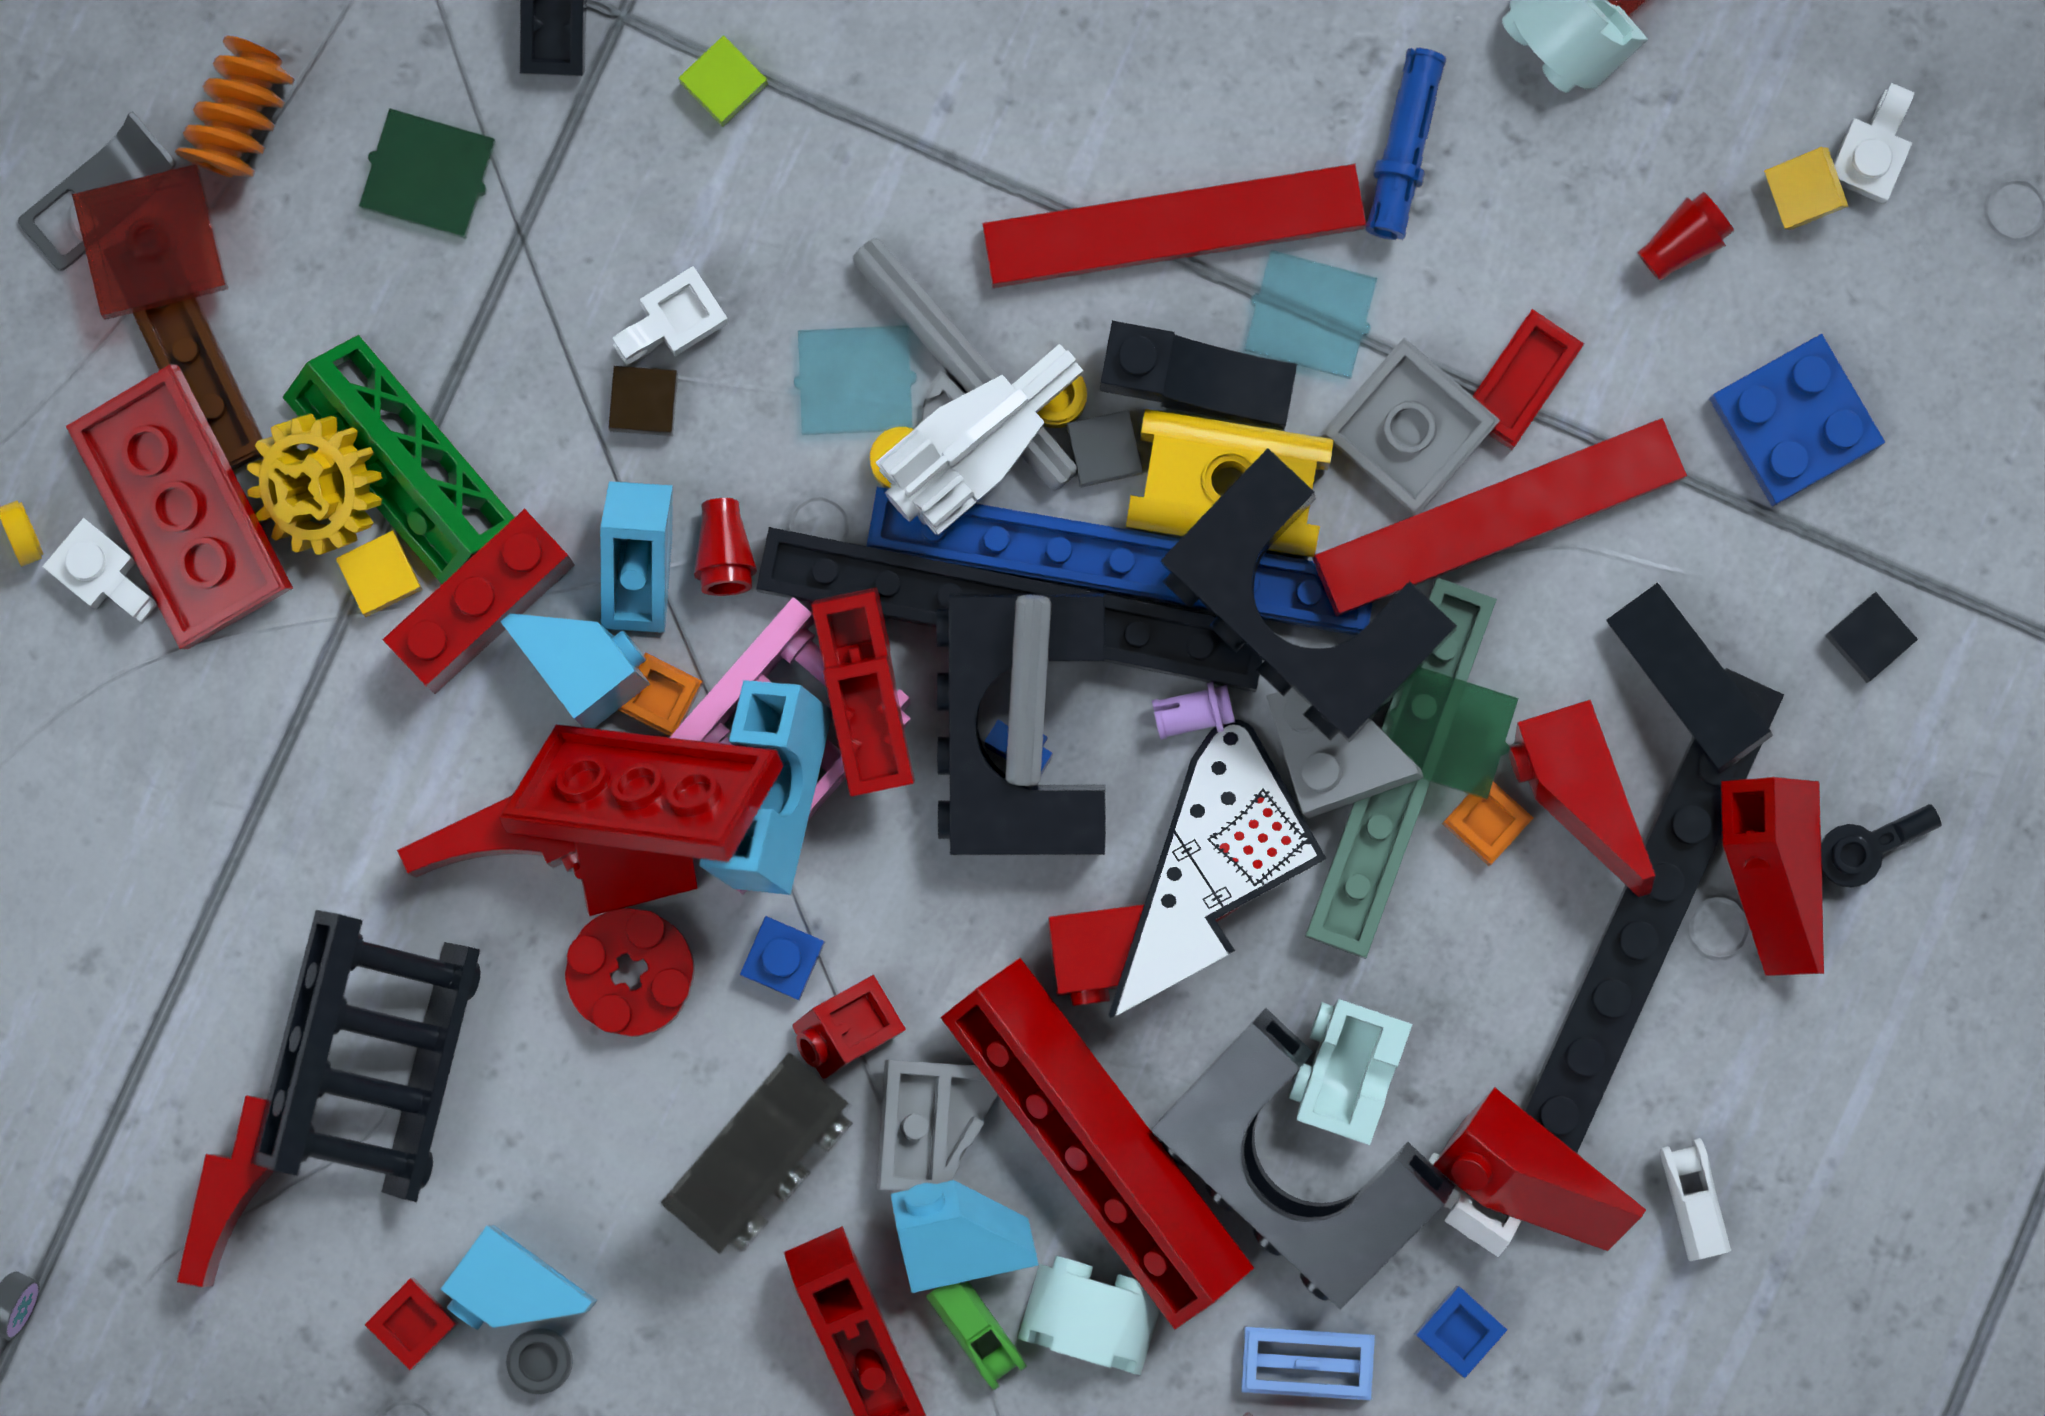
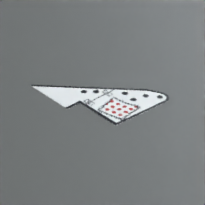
M1235 719L1233 723L1224 724V731L1218 732L1215 726L1207 734L1190 761L1162 853L1108 1014L1110 1019L1235 952L1216 919L1327 860L1251 725L1242 720Z

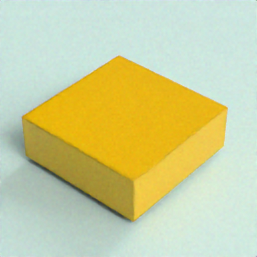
M1819 147L1764 170L1784 229H1795L1849 207L1829 149L1826 147Z
M393 530L335 558L365 617L423 590Z

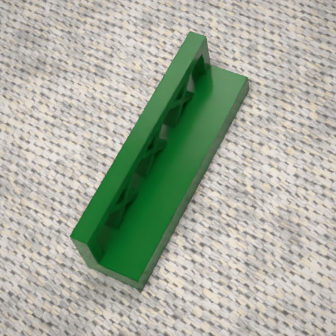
M359 334L308 361L282 398L298 417L313 414L315 419L318 420L333 416L337 418V432L352 427L358 431L353 444L357 450L372 448L373 455L364 463L367 471L381 472L382 479L370 484L369 492L376 494L382 499L381 505L376 508L441 584L515 518ZM351 359L368 379L367 387L350 383L336 366ZM381 410L398 414L408 426V435L391 431L380 418ZM421 457L439 462L449 474V483L431 478L421 466ZM462 505L479 509L493 527L479 534L463 516Z

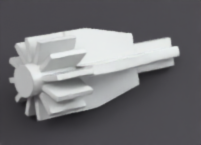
M1058 344L1013 384H1010L1003 375H1000L939 407L882 456L876 464L880 468L881 474L891 483V488L885 494L901 515L909 522L918 516L920 521L924 525L927 524L934 534L940 535L1000 484L1043 427L1044 421L1037 412L1084 373L1083 369L1076 363L1074 356Z

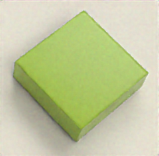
M724 35L678 77L679 83L722 127L768 85V81L763 74Z

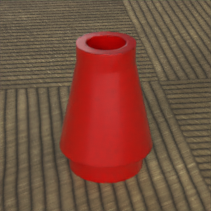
M1702 192L1693 200L1686 197L1652 239L1637 254L1651 273L1659 281H1662L1669 274L1725 247L1726 245L1723 240L1733 233L1734 229L1713 200L1705 192Z
M714 498L701 504L702 522L694 577L701 581V591L712 596H732L751 590L752 576L757 573V568L740 515L739 501L733 498Z

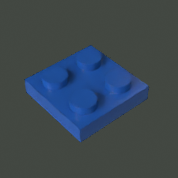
M1822 333L1717 391L1709 398L1772 507L1885 443L1884 438Z

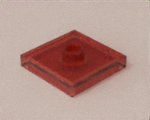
M196 164L72 194L100 314L105 320L229 289L200 169Z

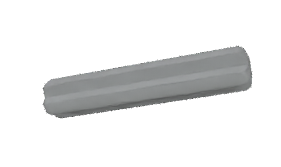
M1039 595L1018 596L1015 608L1006 780L1010 784L1019 786L1037 785L1041 778L1051 602L1049 598Z

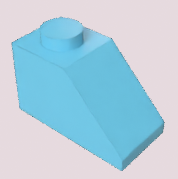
M609 481L600 526L601 625L605 629L665 633L673 536V485Z
M512 613L500 621L571 716L585 728L594 729L650 685L638 668V666L646 661V658L623 630L613 636L598 622Z
M955 1180L938 1184L922 1183L913 1186L909 1190L891 1194L897 1232L912 1293L1039 1265L1029 1219Z
M487 1225L440 1289L453 1298L447 1308L462 1321L479 1330L484 1322L495 1328L585 1313L590 1311L597 1302V1299L495 1225Z

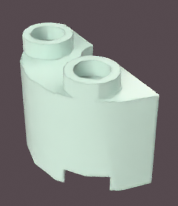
M1510 0L1511 10L1502 18L1503 25L1509 35L1520 44L1530 46L1533 52L1544 62L1542 68L1547 79L1563 92H1570L1576 85L1584 89L1597 88L1648 40L1620 6H1615L1607 0Z
M1337 999L1334 1006L1321 1002L1309 1037L1319 1041L1312 1066L1304 1063L1297 1071L1288 1099L1300 1102L1297 1120L1370 1145L1385 1104L1393 1074L1398 1067L1412 1024L1341 999Z
M1057 1255L1053 1267L1039 1264L1018 1339L1088 1362L1141 1375L1160 1310L1138 1280L1118 1274L1115 1286L1090 1279L1093 1266Z

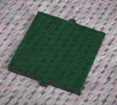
M389 108L377 149L368 154V160L372 165L359 207L360 209L466 239L478 198L487 193V187L483 182L496 140L495 138Z
M1421 667L1406 682L1398 708H1393L1389 712V718L1393 721L1389 738L1421 768L1423 780L1487 800L1500 757L1505 756L1510 750L1509 745L1505 741L1519 698Z

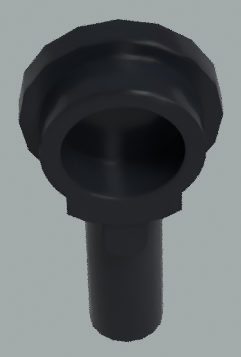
M1928 804L1873 831L1855 824L1835 827L1821 841L1822 872L1828 880L1841 887L1853 888L1865 885L1877 875L1882 865L1883 854L1941 827L1940 817L1932 804Z

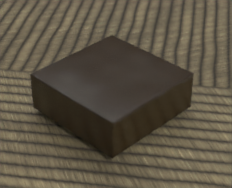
M614 366L608 426L610 432L673 436L678 384L677 370Z

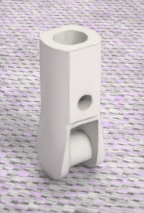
M1693 1139L1692 1147L1672 1152L1669 1146L1660 1148L1662 1166L1674 1203L1688 1260L1695 1261L1730 1252L1731 1247L1716 1194L1708 1155L1702 1139ZM1698 1172L1703 1190L1683 1194L1679 1176Z

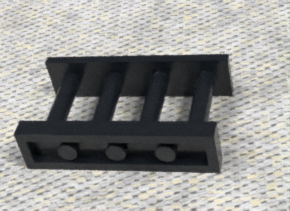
M315 910L251 1164L272 1171L298 1176L301 1162H305L310 1157L386 1174L381 1192L404 1200L417 1202L420 1189L424 1188L428 1183L433 1169V1155L430 1149L467 1001L476 993L480 981L481 971L477 963L480 949L444 942L441 957L438 960L365 942L360 934L363 920L342 914ZM358 966L433 985L424 1023L348 1005L344 993L350 971H353ZM340 1030L416 1047L417 1052L408 1086L331 1068L328 1056L333 1036L338 1034ZM326 1093L402 1111L392 1149L315 1132L314 1126L311 1123L317 1099Z

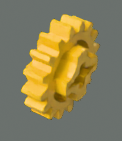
M306 414L293 418L292 421L289 420L272 426V437L259 440L255 444L256 449L264 459L248 463L247 470L259 477V485L248 489L247 494L249 497L261 498L264 507L257 512L256 517L259 521L271 518L276 523L272 530L271 538L277 541L292 536V551L299 553L313 548L316 555H321L358 541L356 533L369 529L374 524L365 510L377 507L382 502L379 496L369 492L370 484L382 479L381 472L367 471L364 463L373 455L372 448L357 450L353 444L358 431L352 427L337 432V418L333 416L316 420L313 414ZM300 444H310L319 448L316 452L310 448L301 451L297 446ZM312 516L318 521L328 518L331 523L325 525L310 521Z

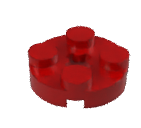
M620 908L603 913L591 920L583 927L577 938L573 940L567 952L565 981L571 1001L586 1020L604 1032L638 1037L657 1032L678 1017L690 996L695 975V964L686 939L674 925L652 911ZM629 954L634 962L644 960L648 967V971L640 975L642 986L637 990L631 991L626 983L615 984L612 973L620 969L618 959Z

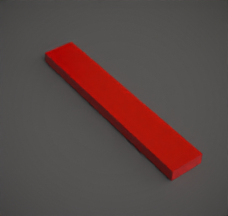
M1356 164L982 223L992 288L1363 230L1366 226Z
M1661 418L1318 553L1312 560L1335 615L1338 617L1398 593L1409 581L1416 586L1683 480L1687 474L1665 422Z

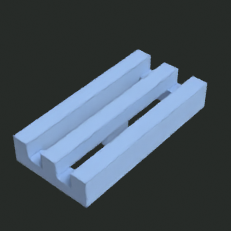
M1245 1326L1241 1392L1371 1400L1375 1335ZM1258 1341L1360 1347V1360L1257 1353ZM1257 1367L1350 1372L1359 1373V1381L1357 1386L1256 1379Z

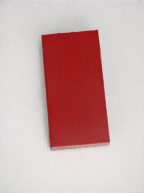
M1533 309L1473 395L1476 400L1501 420L1489 435L1511 450L1514 449L1584 346L1583 342Z

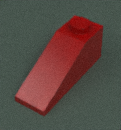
M1591 699L1517 722L1515 745L1508 746V754L1518 782L1529 781L1535 800L1638 897L1650 894L1655 880V873Z
M1144 904L1048 917L1057 996L1071 995L1072 1006L1110 1002L1109 990L1117 989ZM1240 907L1216 919V922L1218 923Z
M1495 1087L1462 1121L1433 1164L1441 1173L1483 1207L1605 1251H1609L1642 1218L1646 1211L1638 1202Z
M843 1226L783 1252L795 1289L854 1415L926 1416Z

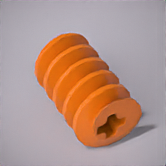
M227 35L224 37L223 43L234 56L219 55L213 62L214 69L224 79L209 78L203 85L205 93L215 102L199 101L193 108L195 116L205 125H187L183 131L185 139L195 148H178L175 150V153L201 168L226 177H253L255 170L242 160L241 157L243 153H264L265 148L251 134L253 130H274L275 125L261 111L263 107L283 108L285 102L271 90L272 85H293L295 79L281 67L282 61L280 57L251 41Z

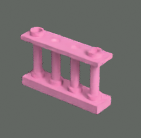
M793 597L669 738L733 745L729 742L728 738L731 731L724 724L736 712L743 680L771 682L766 677L782 658L789 664L797 661L826 687L823 673L825 667L821 648L812 642L815 635L808 630L815 622L813 613ZM899 689L897 693L905 728L911 720L904 713L910 705V698ZM828 739L826 740L820 766L827 773L816 784L808 821L846 778L840 749ZM736 889V890L739 891L742 895H744V894L746 893V891H747V890H739V889Z

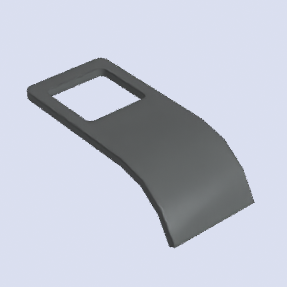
M132 111L127 115L123 126L113 139L19 217L18 223L58 270H65L155 195L169 179L177 163ZM72 190L99 220L100 226L70 252L62 255L38 228L34 220L66 192Z

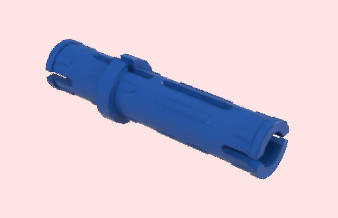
M1409 48L1406 51L1402 80L1397 93L1386 148L1384 149L1383 158L1375 163L1373 175L1377 179L1376 191L1365 230L1380 238L1396 240L1398 238L1403 240L1406 237L1412 199H1414L1416 188L1421 187L1423 184L1425 172L1421 169L1422 156L1436 104L1439 83L1446 64V57L1430 49L1416 48L1414 50Z

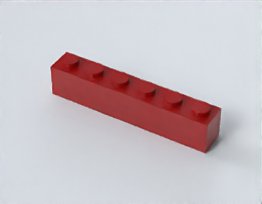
M1021 958L977 987L940 1017L1174 1330L1215 1303L1254 1269L1253 1265Z

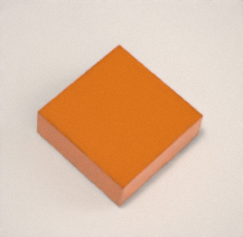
M645 652L644 657L646 661L638 666V668L650 685L619 708L618 711L670 737L685 720L704 683L702 680Z
M1486 775L1442 824L1483 862L1490 866L1531 822L1533 817Z

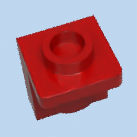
M874 975L817 1005L792 1024L793 1030L797 1035L796 1044L801 1056L807 1064L817 1069L823 1079L832 1076L849 1063L896 1038L906 1030Z

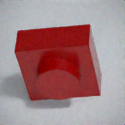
M413 1277L364 1325L409 1370H413L459 1322Z

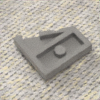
M1291 689L1284 697L1279 692L1267 695L1302 814L1307 818L1424 778L1421 768L1372 720L1350 742L1340 733L1330 741L1303 716V713L1310 705L1294 689Z
M885 1060L876 1189L906 1191L918 1184H938L953 1179L959 1168L962 1156L968 1146L972 1145L985 1123L983 1120L998 1095L977 1066Z

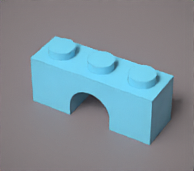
M743 680L729 742L736 746L777 750L783 763V768L730 862L702 858L700 860L699 866L733 889L791 895L832 719V710L803 686Z

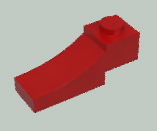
M878 588L815 600L811 607L825 668L823 673L850 797L914 784L915 778L901 715L890 653L891 648Z
M512 795L397 850L407 873L415 878L460 861L494 855L528 854L543 856L550 867L555 868L563 864L567 872L573 871L572 867L578 860L573 841L507 833L499 816Z
M245 1095L232 1157L219 1154L205 1155L178 1274V1283L202 1288L214 1285L222 1255L238 1219L260 1187L275 1172L251 1164L267 1098Z

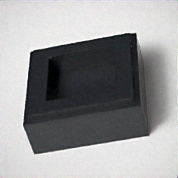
M1877 592L1871 594L1825 634L1827 639L1866 683L1875 678L1918 640Z

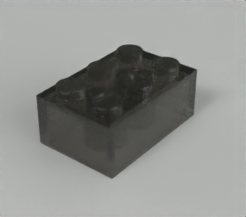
M789 1052L660 1204L719 1255L727 1253L732 1246L739 1252L745 1251L769 1223L760 1215L761 1212L775 1196L782 1202H787L811 1174L802 1164L818 1146L825 1152H829L852 1126L853 1122L845 1114L853 1105L800 1059Z

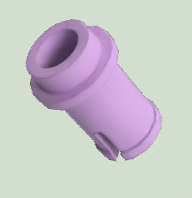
M1210 682L1207 683V690L1162 700H1152L1160 740L1167 739L1169 736L1214 726L1217 727L1218 732L1224 731V724L1235 722L1227 685L1214 687V683Z

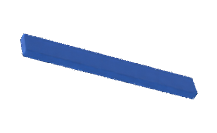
M877 487L867 547L1041 582L1187 606L1162 582L1170 572L1160 561L1181 538L982 504L973 505L938 535L934 534L927 524L924 525L918 516L910 522L906 520L887 498L885 492L888 488ZM1265 553L1260 561L1254 581V597L1257 610L1263 620L1351 635L1359 634L1369 624L1372 603L1336 617L1313 561ZM1199 599L1192 606L1193 608L1209 610Z

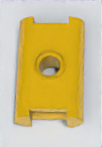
M1145 409L1140 441L1153 442L1144 497L1130 496L1126 527L1184 536L1221 497L1212 486L1214 474L1223 468H1234L1243 474L1267 448L1313 489L1315 470L1328 471L1334 439ZM1309 507L1268 550L1308 557L1315 556L1320 526L1307 524Z

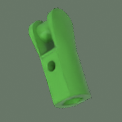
M969 1281L935 1288L925 1296L980 1375L993 1390L1000 1387L997 1380L1016 1366L1021 1371L1027 1367L1017 1348ZM989 1330H992L1002 1345L981 1359L971 1343Z

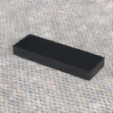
M1658 582L1606 620L1720 773L1773 736L1771 730Z

